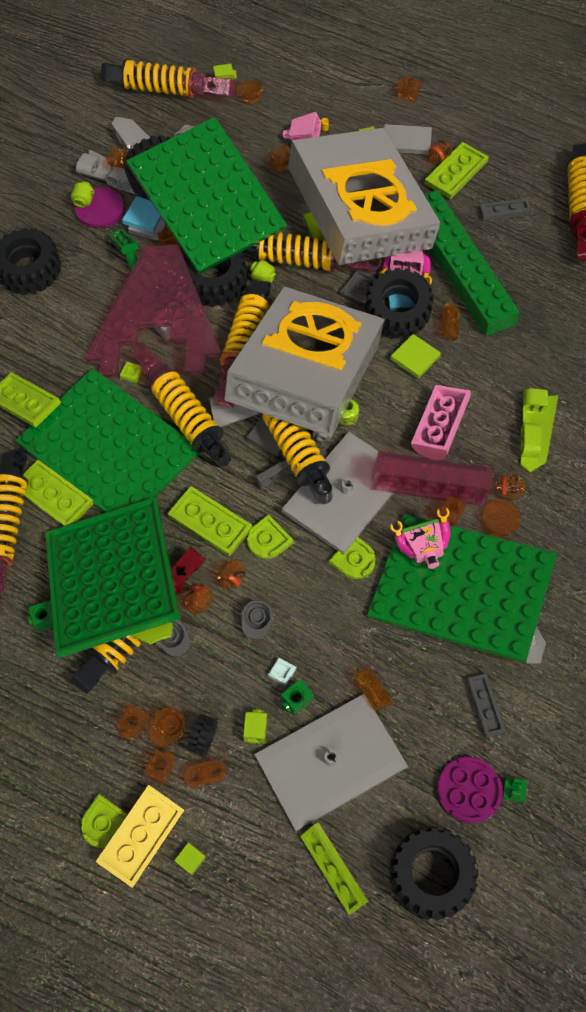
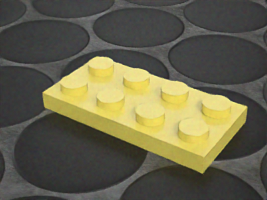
M148 785L95 862L133 888L184 809Z

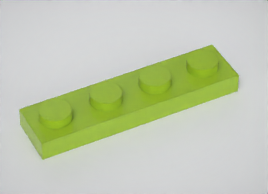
M319 823L314 824L300 837L348 915H351L365 905L368 900Z

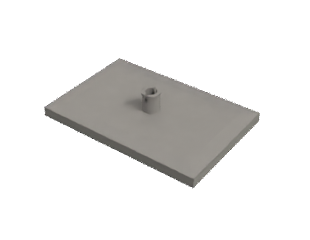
M350 432L345 435L325 458L326 462L330 465V471L326 476L332 484L333 498L328 504L318 503L309 486H301L281 511L335 550L340 551L343 555L410 473Z
M365 694L254 754L295 832L408 768L407 763Z

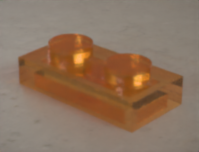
M448 302L444 304L442 333L454 341L459 337L460 310Z
M371 668L359 671L354 675L359 687L375 711L388 708L393 704Z

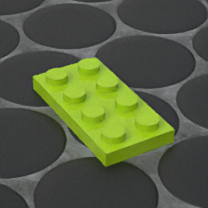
M462 142L425 179L424 184L434 190H438L445 197L452 199L488 162L489 157Z
M12 372L0 382V407L35 428L61 404L58 397Z
M37 460L23 475L29 480L28 486L24 489L26 494L23 497L62 526L77 522L94 504L93 499L40 460Z
M192 486L189 487L168 512L170 519L229 557L252 528V524Z

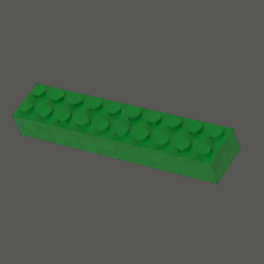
M435 190L424 194L441 222L433 248L429 250L485 337L516 325L520 311L440 192Z

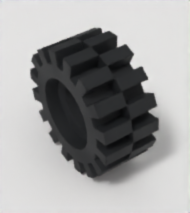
M203 714L199 715L190 734L191 737L187 746L188 751L206 756L216 733L217 719Z

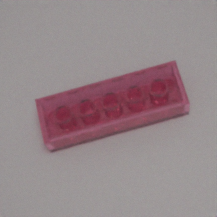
M378 451L372 469L370 490L483 506L492 490L493 468H487L483 465L473 466L467 463H453L447 460H433L428 457L419 458L408 454L399 455L388 451Z

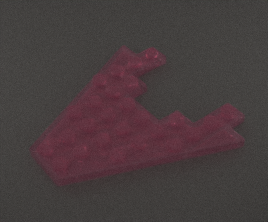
M178 244L144 247L85 356L86 362H100L99 373L104 377H118L121 345L138 344L140 328L171 326L170 340L172 342H187L186 374H203L205 370V357L222 355Z

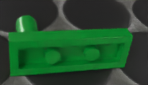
M123 228L108 233V238L123 255L125 254L130 270L138 269L140 265L134 251L139 249L137 242Z

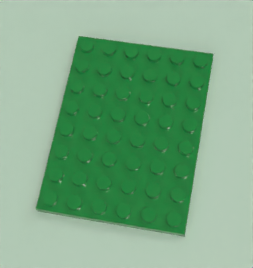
M215 117L126 160L131 172L198 274L287 228L286 222Z
M94 368L59 399L61 404L36 428L31 425L15 440L31 456L40 460L93 499V505L103 513L157 497L200 454L193 450L190 441Z
M156 497L45 532L55 652L58 658L181 619L159 504Z
M404 514L401 521L402 529L431 520ZM450 525V540L448 547L443 550L444 555L438 557L439 566L429 569L426 561L417 563L414 558H409L402 553L396 540H394L368 611V618L526 664L557 553Z

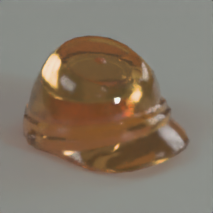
M248 80L238 85L235 91L247 103L256 104L262 98L263 85L260 81Z
M172 707L156 712L149 728L151 741L157 746L165 748L183 736L186 727L184 714Z

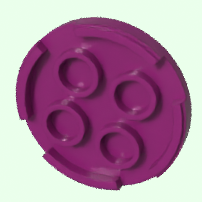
M107 187L93 188L95 194L91 205L84 208L75 205V213L78 220L90 228L109 227L121 219L124 211L122 196L117 191Z
M460 757L450 762L442 770L437 783V795L441 806L452 818L463 823L475 824L489 819L497 811L503 797V786L497 773L486 761L476 757Z

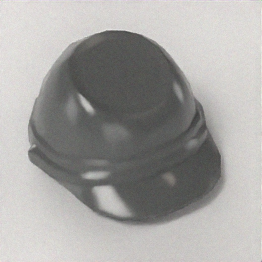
M254 600L249 602L241 611L242 631L247 637L252 639L264 638L273 623V611L266 602Z
M179 620L171 622L173 624L172 637L155 642L168 655L173 657L181 656L190 647V637L186 626Z

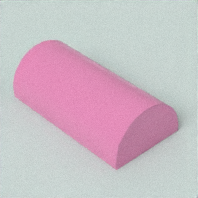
M435 385L411 442L413 449L418 454L433 460L446 458L471 397L470 390Z

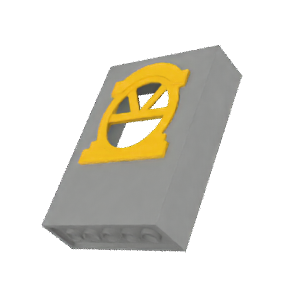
M384 128L292 140L288 169L338 265L433 248L441 222ZM392 185V186H389V187H383V188H377V189H370V190H364V191H357V192L346 193V192H350V191H356V190H363V189H369V188H375V187H382V186ZM398 194V202H393L385 195ZM372 198L380 201L389 207L390 210L381 212L370 211ZM365 199L364 208L359 207L353 201Z
M283 287L229 368L225 401L332 437L378 348L385 319ZM292 322H296V323H299V324L308 326V328H307V327H304V326H301V325H298V324H295V323H292ZM287 329L337 345L338 347L323 352L303 349L290 340ZM326 333H329V334H332V335H335V336H338V337H341V338H344V339H340V338H337V337L328 335V334H326Z

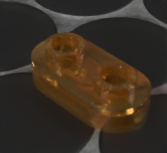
M220 760L192 765L186 769L184 780L189 787L194 789L217 784L226 778L227 768ZM215 769L220 770V774L218 776L213 775V771ZM195 774L199 775L197 781L192 780V776Z

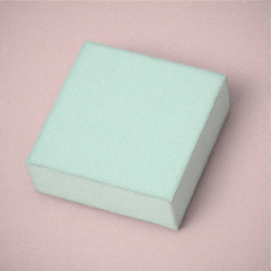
M278 657L268 677L287 686L296 671V666Z

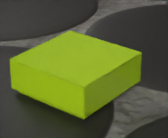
M126 361L119 375L120 379L137 384L144 370L143 366Z
M188 842L174 861L190 875H193L206 856Z

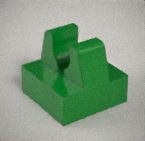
M506 776L502 799L524 804L528 780Z

